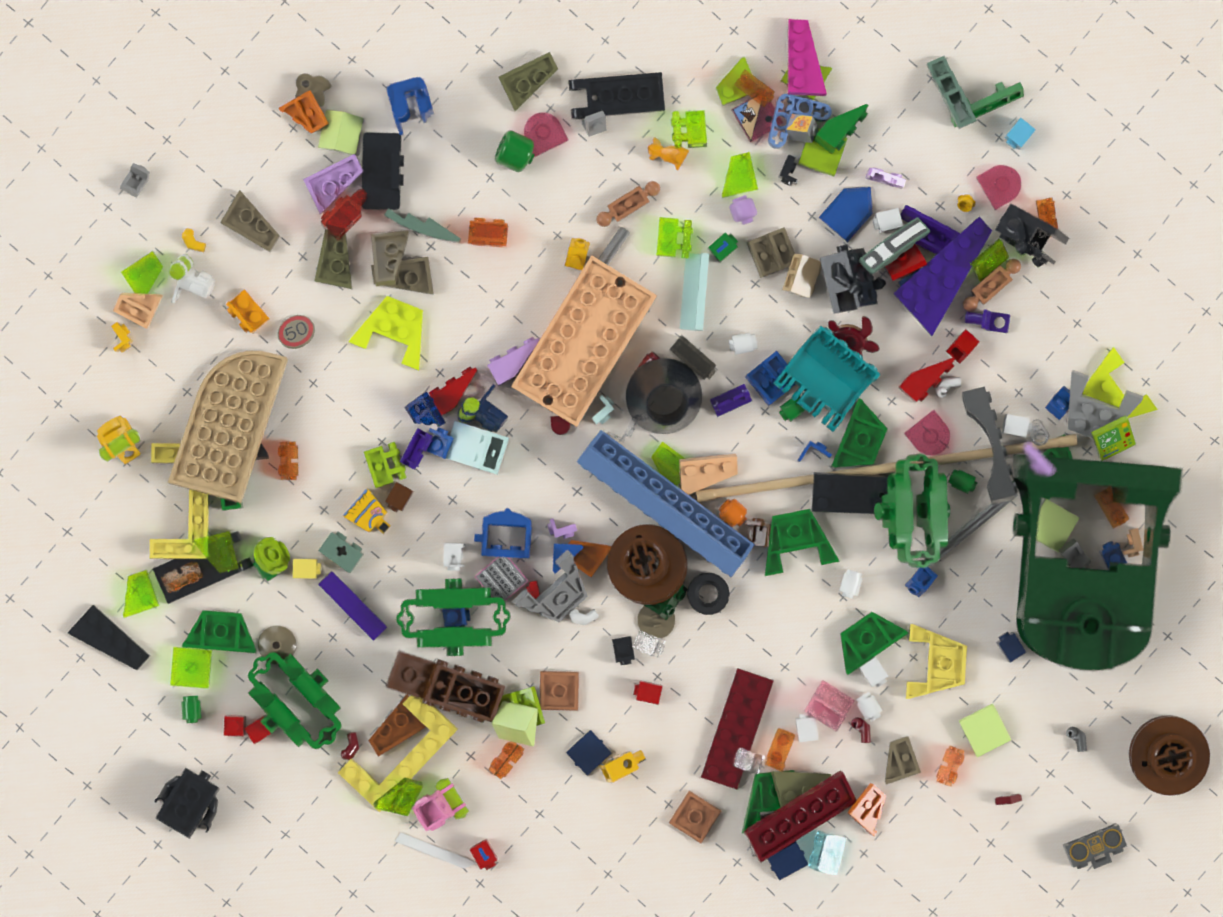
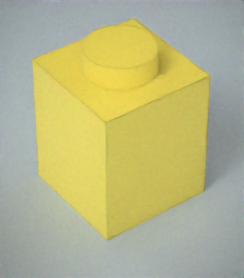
M293 559V578L316 579L317 575H321V563H318V559Z

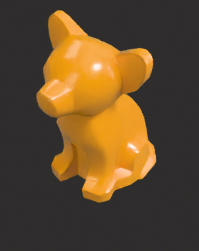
M655 137L653 138V143L647 147L650 160L660 157L665 162L674 164L676 170H679L690 151L676 145L663 147L661 142Z

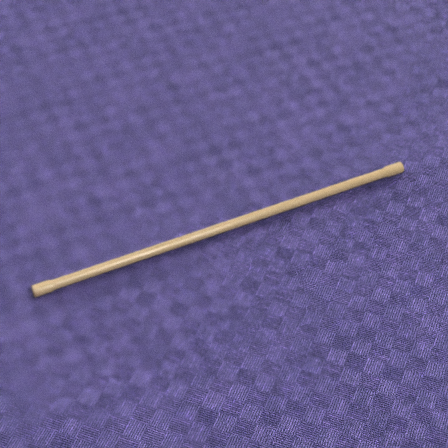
M1076 434L1032 441L1030 443L1036 450L1077 446ZM1028 442L1006 445L1007 455L1024 453L1023 447ZM992 448L928 458L935 459L938 465L990 458L993 457ZM916 461V462H911V463L921 464V463H923V462H917V461ZM897 462L826 473L884 474L896 472ZM814 474L719 489L696 491L697 502L813 484Z

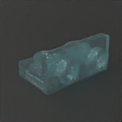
M818 831L814 838L812 854L809 857V868L837 875L847 838Z

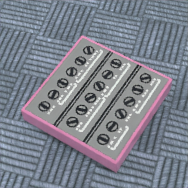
M497 557L475 576L484 588H491V597H502L505 601L528 582V579L509 557Z

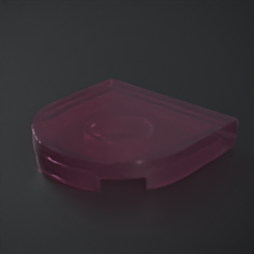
M536 113L525 124L524 136L532 139L534 142L532 152L534 158L569 141L559 120L550 113Z
M997 165L976 177L994 210L1014 200L1021 189L1020 175L1014 168L1006 165Z
M934 409L904 433L912 445L925 455H937L943 452L950 441L949 428Z

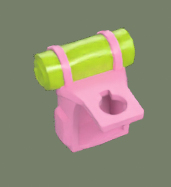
M449 778L439 780L436 783L435 787L437 790L434 794L430 796L428 794L424 795L412 807L417 819L426 831H434L442 827L448 818L462 819L469 812L465 802H463Z

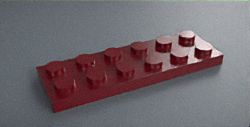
M737 668L701 778L736 790L738 789L774 680Z
M840 770L744 830V833L757 859L761 863L851 807L857 800L845 774Z

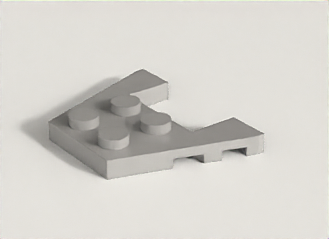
M1072 370L1068 429L1093 438L1092 431L1125 415L1128 417L1143 400V396L1126 390L1119 407L1086 396L1082 393L1089 376Z
M567 550L555 561L565 572L537 599L525 589L513 600L515 605L520 608L524 607L531 612H537L541 616L560 623L588 597L583 582L579 577L578 568L574 563V557L570 551Z

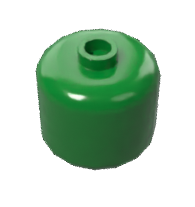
M508 130L497 148L495 154L496 163L518 173L523 171L527 164H531L534 158L532 153L534 149L533 140Z

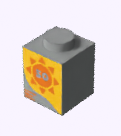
M792 114L786 131L791 140L812 143L819 128L813 116Z

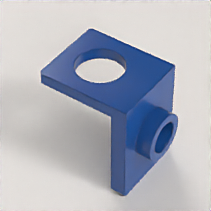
M809 441L797 461L801 462L810 446L828 458L832 454L826 451L827 447L817 441L815 444Z

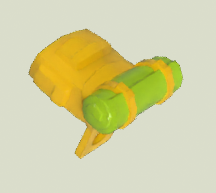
M121 415L107 421L97 430V438L103 446L99 449L100 457L108 462L117 456L124 464H127L141 455L135 447V444L140 441L139 433ZM125 451H133L131 456L124 457Z

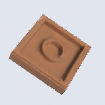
M540 671L541 710L578 711L579 672Z
M689 790L669 821V824L697 842L702 843L722 811Z

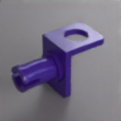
M984 309L983 314L967 311L965 323L982 325L981 328L986 331L1008 333L1010 314L991 312L987 309ZM998 317H1002L1005 320V325L1002 328H997L994 324Z

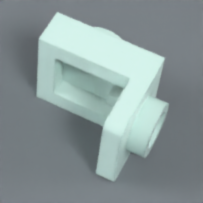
M603 395L599 396L606 406L592 417L596 424L599 422L604 424L611 418L609 414L614 410L612 407L614 402L608 395L605 397Z

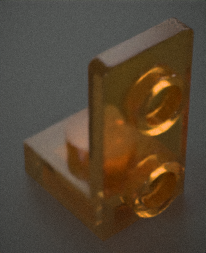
M778 728L764 764L783 772L795 734Z

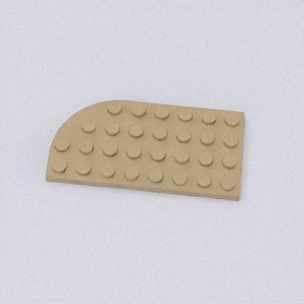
M245 351L225 358L209 371L197 392L168 480L169 484L242 503L288 362L287 357L264 351Z

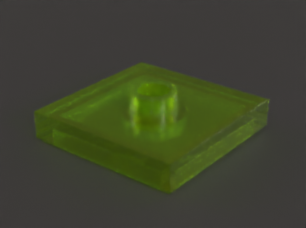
M997 239L970 263L976 278L980 282L1009 258L1004 243Z
M173 647L170 685L209 689L212 650Z

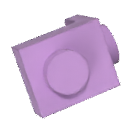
M554 518L550 519V523L547 524L550 535L554 534L555 538L563 536L566 539L575 536L574 532L577 531L575 524L557 529Z

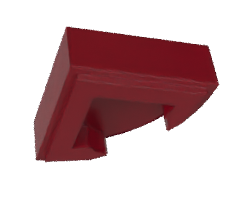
M1021 794L995 798L996 805L1013 804L1022 801Z

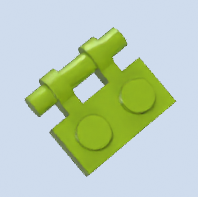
M395 442L388 444L390 451L384 453L382 446L364 451L375 488L393 483L392 475L396 473L399 480L407 478L405 474L406 468L400 462L399 454L401 453L399 448L397 449ZM392 457L395 468L392 469L389 468L387 458Z

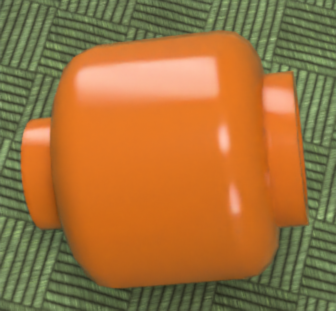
M727 499L718 509L720 511L719 517L730 527L736 525L740 527L747 520L745 517L747 509L736 499Z

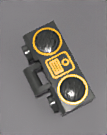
M1115 823L1065 843L1063 847L1073 868H1084L1088 866L1087 862L1091 861L1093 868L1096 869L1111 863L1112 860L1109 853H1113V855L1119 854L1124 851L1123 848L1127 847L1119 825ZM1103 853L1105 855V857H1102L1100 859H1094V857L1101 855Z

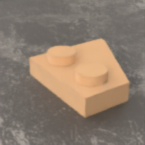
M122 293L113 311L147 329L163 295Z

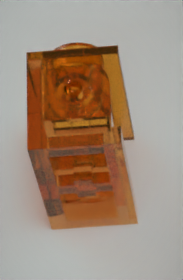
M474 218V221L469 222L468 245L507 248L508 223H505V220L493 219V222H485V218Z

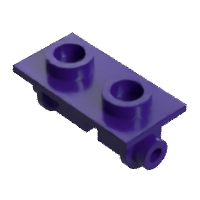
M745 384L710 399L717 417L752 401Z
M417 428L400 462L414 470L416 467H419V463L424 456L422 452H426L429 444L433 441L431 440L433 436Z

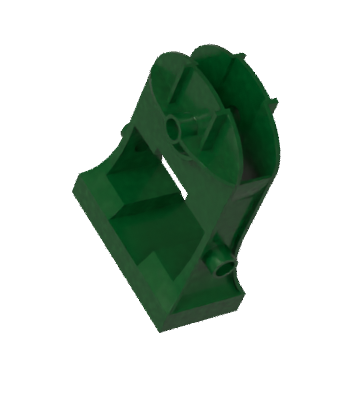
M1014 454L1012 479L1018 488L1023 514L1015 513L1013 519V536L1023 537L1016 627L1020 638L1029 649L1040 657L1076 670H1111L1133 660L1142 653L1151 638L1159 548H1168L1171 536L1170 526L1163 525L1170 505L1181 492L1182 468L1043 457L1055 470L1048 476L1041 475L1040 473L1036 474L1030 467L1032 463L1028 460L1027 455ZM1079 483L1112 486L1113 502L1145 505L1142 564L1110 562L1109 570L1067 567L1068 560L1063 558L1035 556L1042 497L1075 500Z

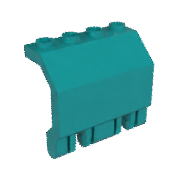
M820 326L799 348L773 384L780 389L786 383L781 390L786 393L795 383L799 388L794 392L791 399L795 401L804 391L796 403L809 413L816 407L811 414L814 417L819 415L823 407L829 412L823 417L821 423L825 425L830 420L826 427L834 432L860 395L881 374L873 364L865 362L861 354L849 349L845 341L838 340L833 336V332L830 329Z

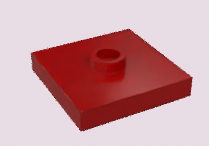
M914 243L910 249L900 254L896 260L886 265L884 269L892 281L927 265V262Z

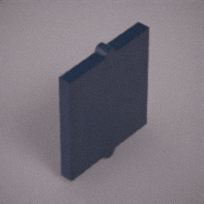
M591 730L566 752L575 762V766H579L587 776L612 754L603 744V740H600Z
M796 841L768 858L771 865L770 869L775 872L779 881L809 864L804 857V851L800 849Z

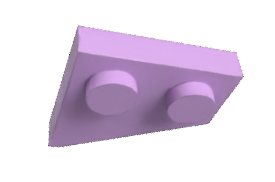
M869 168L865 178L901 189L904 187L906 180L900 174H888L878 168Z
M1030 442L1023 447L1028 460L1032 463L1030 467L1036 474L1040 473L1041 475L1049 476L1055 471Z

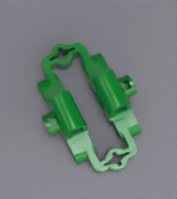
M910 454L906 459L898 460L896 463V474L888 476V494L882 496V503L875 505L874 515L877 520H882V527L888 529L889 546L891 549H897L899 562L908 563L913 568H926L930 563H936L940 559V548H945L948 544V518L951 509L947 502V478L944 473H938V462L935 459L928 458L924 454ZM916 461H917V462H923V463H921V464H916V463H911V462H916ZM925 470L924 491L922 494L916 495L917 527L924 530L927 551H911L914 521L913 492H911L909 471ZM918 557H919V558H925V560H919V561H918V560H913V559H916V558H918Z
M462 578L445 579V588L415 589L416 599H407L401 603V612L398 613L396 621L401 626V632L405 638H417V648L446 647V656H464V647L492 646V636H502L506 632V624L510 621L511 614L506 609V602L502 597H491V588H462ZM491 603L498 604V609L493 614V620L498 624V630L459 626L435 627L434 629L410 632V626L415 619L414 614L410 611V605L439 609L473 608V606L491 605ZM501 605L503 613L507 615L503 622V628L500 619L497 618L501 611ZM405 608L407 617L411 618V620L407 621L406 630L404 621L400 620V617L404 616Z
M270 652L265 657L260 656L256 658L253 668L248 673V679L254 685L248 694L267 714L261 720V723L271 733L280 728L298 747L305 741L313 749H319L324 744H332L336 739V733L341 729V722L334 715L341 707L322 688L329 680L318 668L310 675L291 653L284 660L276 652ZM270 657V659L265 664V670L261 668L260 670L258 669L255 673H253L258 667L257 662L259 660L263 662L264 660L266 661ZM273 660L279 663L278 666L289 677V681L314 708L317 707L328 720L331 719L334 723L331 727L321 728L317 740L314 741L311 738V734L301 725V721L285 703L261 681L259 682L255 678L258 674L267 673ZM324 731L327 733L332 731L330 740H322Z

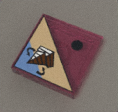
M765 90L731 109L750 143L770 131L775 107ZM780 116L777 117L776 122L780 126L783 124Z

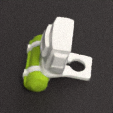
M188 254L179 256L169 269L170 276L178 280L172 303H175L179 298L181 289L207 298L215 284V279L205 271L199 272L192 268L193 260Z

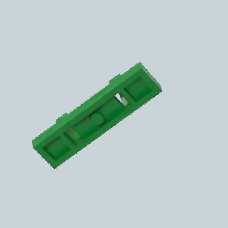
M1002 82L995 84L996 93L970 104L967 98L975 118L1024 97V88L1021 82L1005 88ZM951 116V122L955 128L957 125Z

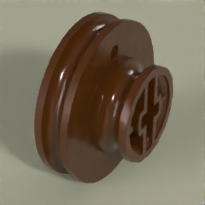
M644 524L626 530L614 541L608 554L607 569L612 584L625 598L637 604L654 605L668 600L678 592L685 581L688 562L682 544L670 531L657 525ZM642 549H644L645 556L650 560L647 562L651 573L649 575L642 566L645 564L641 552ZM650 549L654 550L657 555L655 556Z
M1158 716L1145 722L1135 732L1129 746V763L1135 777L1151 791L1168 796L1180 795L1195 788L1206 775L1210 763V749L1204 734L1193 723L1178 716ZM1168 751H1172L1175 754L1185 752L1179 755L1172 756V762H1170L1166 758L1158 761V759L1168 757ZM1143 761H1146V762H1147V766H1146V767H1143V766H1142L1141 763H1142ZM1164 767L1171 769V772L1165 770Z

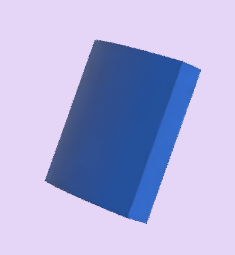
M777 351L745 376L768 406L784 394L781 390L786 385L785 383L779 389L773 384L787 365L786 361Z

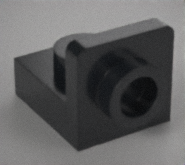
M791 155L787 156L778 176L782 179V183L789 186L792 184L796 185L798 179L788 175L789 173L793 174L797 165L794 162L796 157Z
M631 636L612 639L616 663L620 662V665L632 664L631 660H635Z

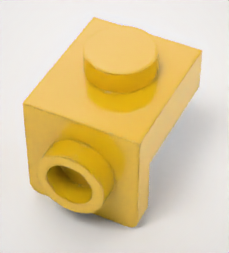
M572 238L565 266L583 270L590 242L582 238Z
M116 322L111 327L122 342L113 349L115 352L121 351L123 353L131 347L130 343L133 340L128 335L130 333L128 327L124 323L121 325L119 322Z

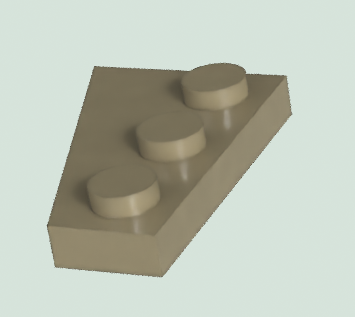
M239 190L220 223L271 252L280 235Z
M409 230L371 234L376 286L396 284L409 237Z
M422 257L402 260L396 284L384 286L434 295L429 258ZM371 265L373 282L376 285L374 265Z

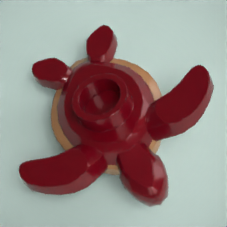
M862 317V329L852 324L838 326L834 320H829L828 327L833 332V336L838 340L845 341L849 349L858 352L862 357L863 350L870 353L880 350L877 343L867 339L873 331L872 323L868 317Z

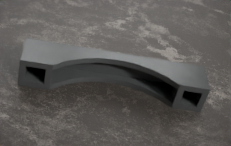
M985 386L962 392V400L966 414L983 429L992 447L993 470L987 484L991 504L995 505L1014 500L1015 493H1018L1017 486L1010 478L1012 469L1011 465L1007 464L1005 457H1007L1005 445L1001 446L1000 439H1002L1000 427L996 428L995 421H997L995 409L991 410L990 403H992L991 394L989 391L986 392Z

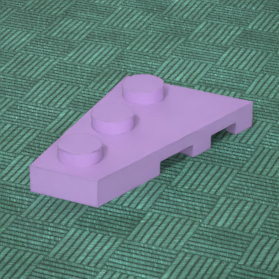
M353 154L303 180L321 214L364 171L356 154Z

